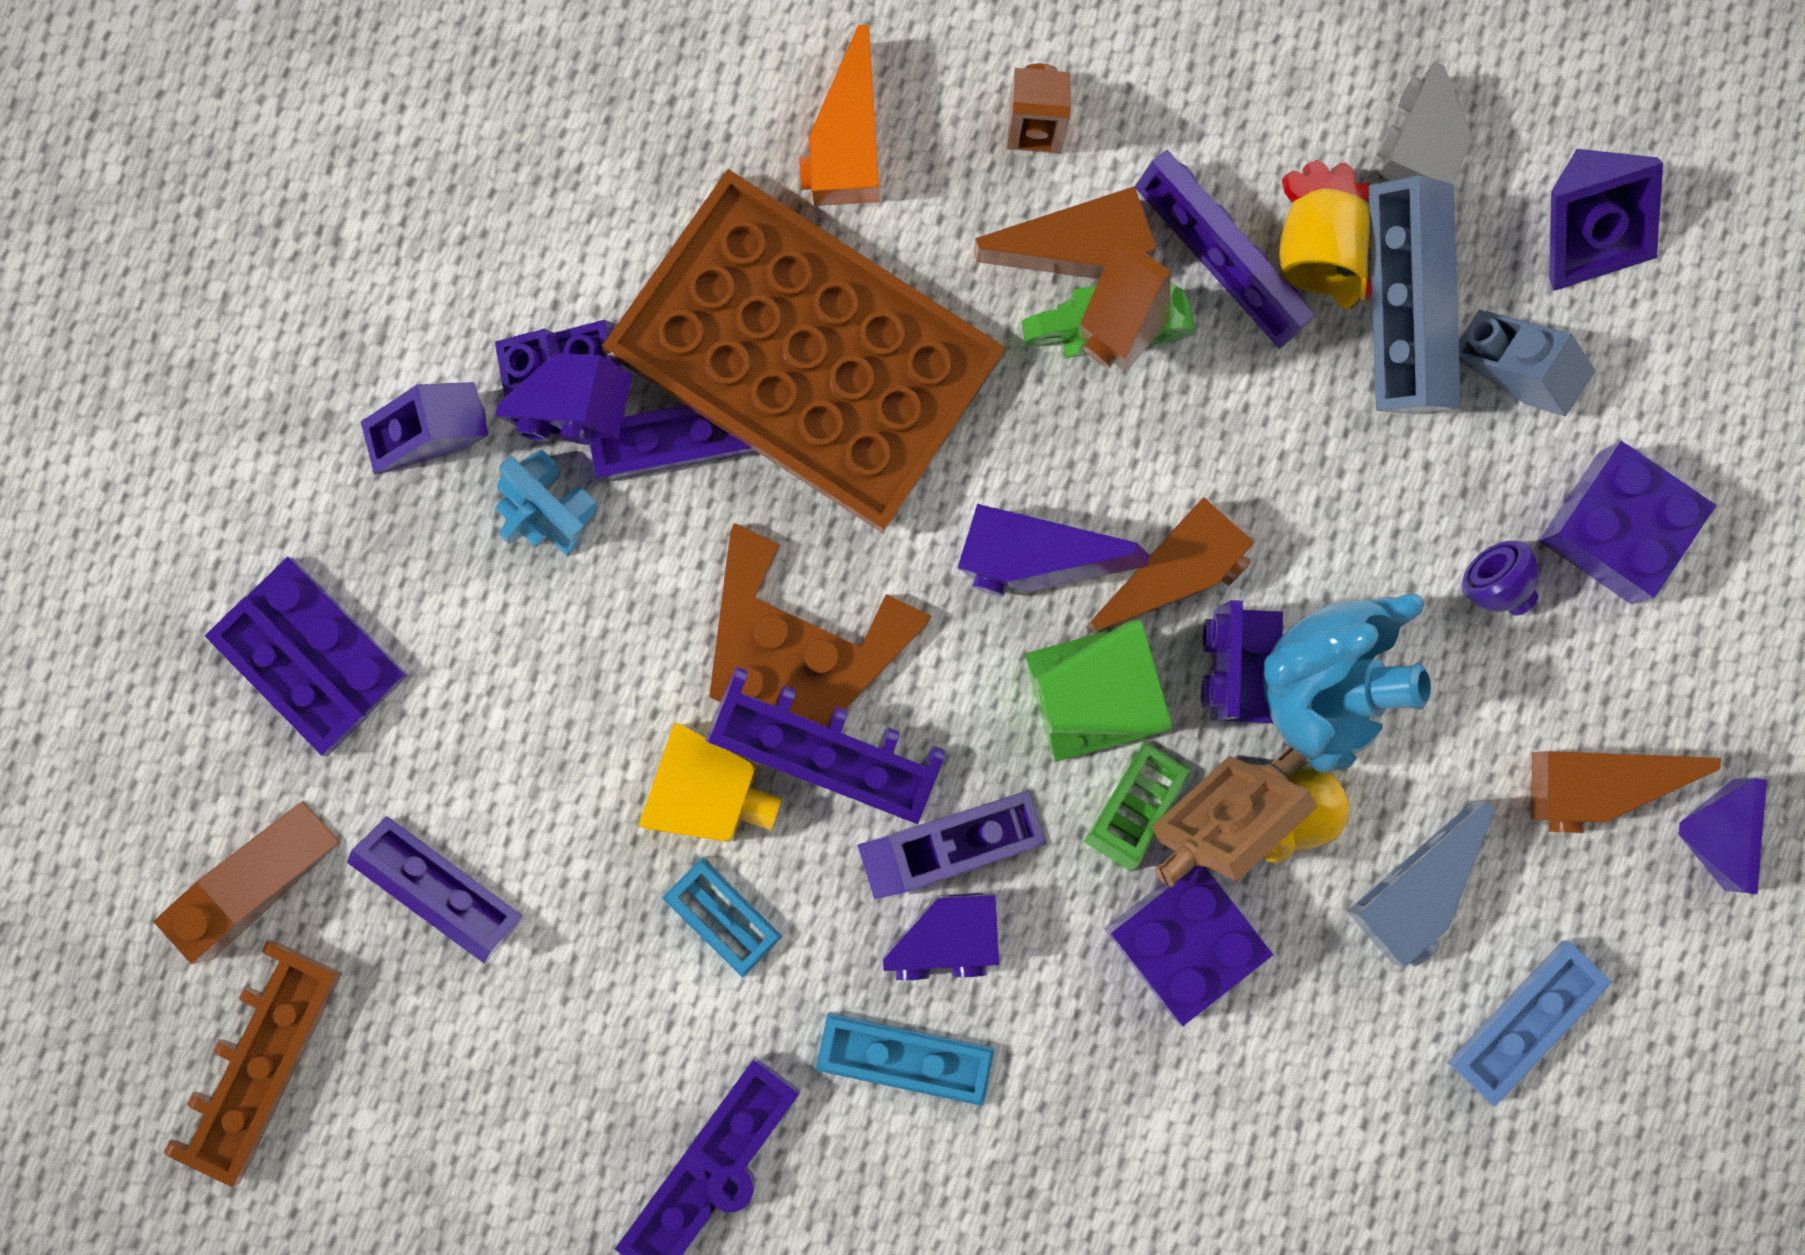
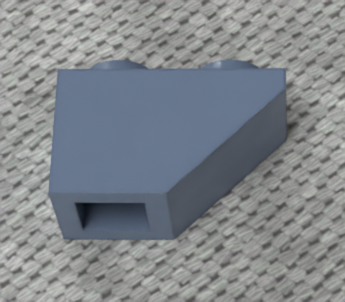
M1480 309L1459 340L1460 362L1524 404L1565 417L1595 373V369L1572 333Z

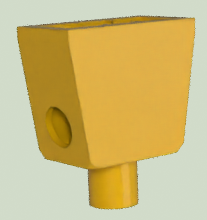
M674 723L638 826L649 830L725 842L735 840L741 821L772 831L780 812L783 798L753 788L760 766L736 753L706 742L705 736L691 728Z

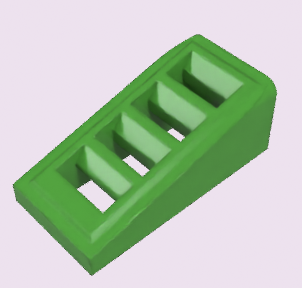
M1144 741L1083 842L1127 870L1133 871L1140 864L1156 836L1152 825L1172 808L1193 770ZM1148 759L1164 770L1146 764L1145 762ZM1143 765H1148L1170 779L1172 783L1169 788L1165 789L1140 774L1139 772ZM1132 784L1160 800L1157 808L1152 807L1128 792ZM1123 804L1147 819L1148 823L1145 828L1117 813L1120 805ZM1108 825H1113L1135 839L1136 843L1134 846L1107 831Z

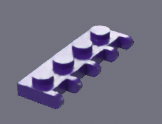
M736 666L706 737V742L912 823L919 824L946 753L944 749L933 746L928 753L924 765H921L893 753L900 734L895 729L887 727L878 747L841 733L848 711L840 707H835L827 726L788 712L796 690L785 685L782 687L774 706L741 693L747 679L748 670Z

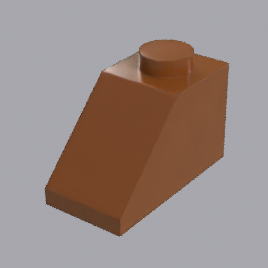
M1034 63L1027 65L1025 68L1014 69L1007 149L1061 154L1071 113L1070 72L1058 71L1056 67L1044 63Z

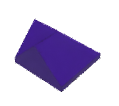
M1576 149L1551 191L1549 280L1554 291L1657 258L1663 162L1658 157Z

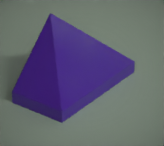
M1732 779L1679 822L1678 835L1724 891L1758 895L1766 779Z

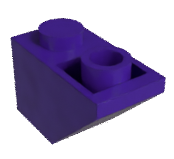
M554 353L498 404L495 416L516 425L515 433L517 435L536 441H549L550 434H558L567 441L584 445H593L595 437L619 439L633 374L600 355Z
M993 892L936 895L883 955V970L895 971L896 980L930 978V969L952 968L953 977L986 976L987 966L999 965L996 895Z

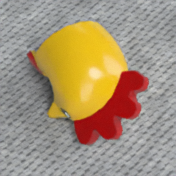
M1319 160L1307 163L1303 167L1302 173L1293 170L1284 175L1282 178L1283 190L1292 205L1286 216L1280 241L1278 259L1282 278L1295 288L1313 293L1333 295L1337 305L1343 309L1354 308L1360 299L1363 301L1370 300L1372 284L1368 271V248H1371L1369 185L1372 184L1368 182L1357 184L1354 171L1347 163H1339L1329 171L1325 163ZM1336 265L1354 271L1356 275L1344 277L1337 272Z

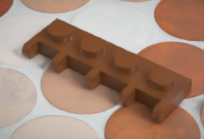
M273 940L266 941L262 952L278 960L279 963L264 993L250 987H244L239 996V1000L256 1008L239 1044L236 1045L230 1041L219 1039L213 1049L216 1055L230 1061L213 1098L203 1093L192 1092L187 1102L190 1108L204 1114L190 1145L178 1140H169L164 1149V1154L232 1188L241 1183L342 975V972Z

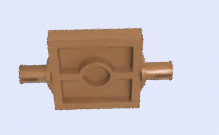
M1288 746L1270 765L1266 764L1265 766L1248 764L1232 756L1227 757L1152 825L1159 843L1175 850L1161 865L1155 868L1159 879L1164 884L1169 885V887H1173L1194 866H1203L1238 882L1317 808L1310 790L1288 781L1302 766L1307 764L1308 759L1291 746Z

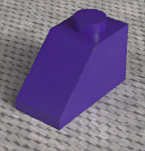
M475 382L417 384L360 421L374 474L463 451L489 436L486 426L485 409L480 403Z

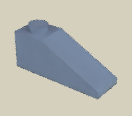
M1472 801L1347 910L1348 914L1392 964L1404 968L1411 964L1415 967L1425 962L1438 950L1440 945L1436 940L1450 926L1495 812V809L1488 801Z

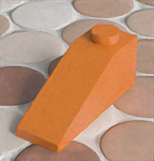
M869 24L858 25L810 132V156H799L801 190H812L814 206L879 202Z

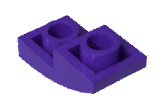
M604 319L558 332H552L544 328L495 341L504 396H508L554 353L600 355L621 367V364L604 353L602 345L613 331L614 324Z

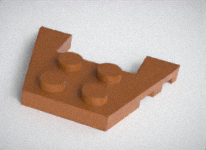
M734 523L730 531L709 697L721 702L731 675L736 666L748 670L747 679L741 693L774 706L782 687L785 685L796 690L788 712L827 726L835 707L846 710L928 625L931 615L886 594L862 645L857 646L756 598L779 551L780 544Z

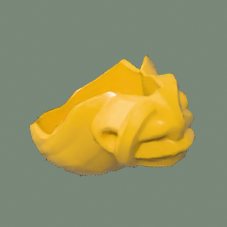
M1306 764L1288 779L1289 782L1310 790L1317 808L1263 859L1271 863L1282 862L1290 858L1294 851H1306L1325 846L1339 838L1348 823L1350 803L1344 788L1331 773L1318 772L1311 764Z

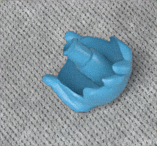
M1405 594L1396 598L1383 597L1362 601H1346L1320 608L1290 627L1277 641L1271 654L1266 657L1264 661L1263 688L1270 717L1286 743L1299 754L1308 758L1316 771L1330 773L1333 770H1345L1351 767L1357 759L1353 753L1363 751L1372 744L1383 729L1382 723L1370 721V717L1382 716L1387 708H1417L1422 710L1426 706L1431 695V681L1429 674L1422 664L1415 663L1412 666L1385 667L1379 659H1374L1376 655L1393 648L1399 637L1400 627L1421 614L1424 602L1418 594Z

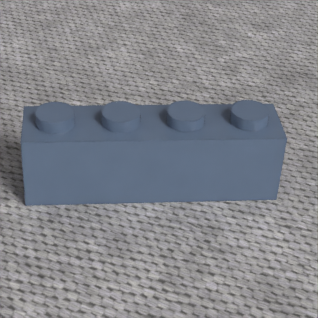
M1418 175L1369 185L1376 411L1410 414L1461 409L1454 184Z

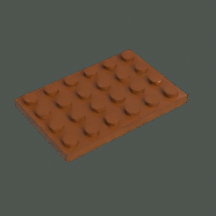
M729 169L723 174L602 345L604 353L682 404L696 411L699 415L736 439L747 444L753 450L882 534L885 533L1006 350L1005 346Z

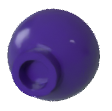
M1518 540L1500 542L1487 548L1467 567L1461 583L1463 595L1473 604L1486 610L1496 612L1508 611L1513 616L1528 612L1534 607L1539 598L1535 590L1538 583V564L1535 555L1528 544Z

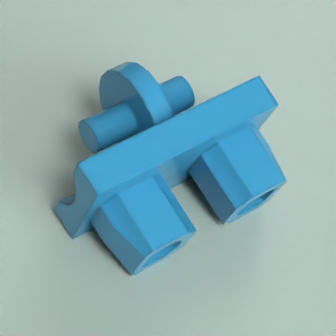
M543 450L535 452L520 463L511 455L499 465V471L503 475L496 487L505 498L496 505L495 509L507 520L499 532L500 537L510 544L524 536L535 548L548 538L568 556L580 544L583 530L595 516L598 507L596 501L579 487H575L563 499L558 501L547 489L560 478L561 470L557 463Z

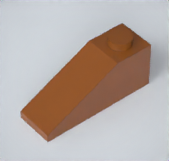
M1133 186L975 238L974 255L979 263L1100 279L1113 246L1122 235L1151 257H1153L1157 248L1136 188Z
M1123 235L1113 246L1081 320L1080 329L1082 339L1086 341L1083 349L1092 359L1107 369L1114 363L1127 372L1169 321L1171 271Z
M1203 497L1153 551L1147 566L1138 568L1088 623L1086 628L1091 633L1096 634L1207 591L1220 581L1229 587L1251 563L1244 554L1255 542Z
M1558 751L1532 752L1531 820H1549V832L1585 833V822L1606 823L1720 770L1721 758Z
M301 801L196 881L153 922L190 964L212 960L329 854L340 841L305 802Z

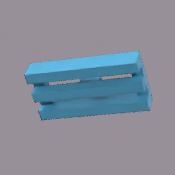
M701 857L662 897L742 978L783 937L704 857ZM701 874L766 937L760 944L695 881ZM686 889L751 952L745 960L741 959L680 898Z

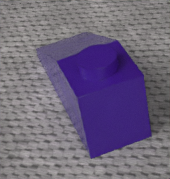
M977 504L957 568L974 579L973 588L988 594L1004 597L1006 589L1028 593L1146 567L1150 555L1136 542Z
M1027 790L857 844L873 897L878 899L906 893L1047 843L1031 792Z

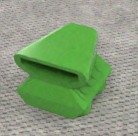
M1140 620L1129 621L1115 629L1025 653L1027 669L1055 762L1171 730L1169 712L1145 629Z

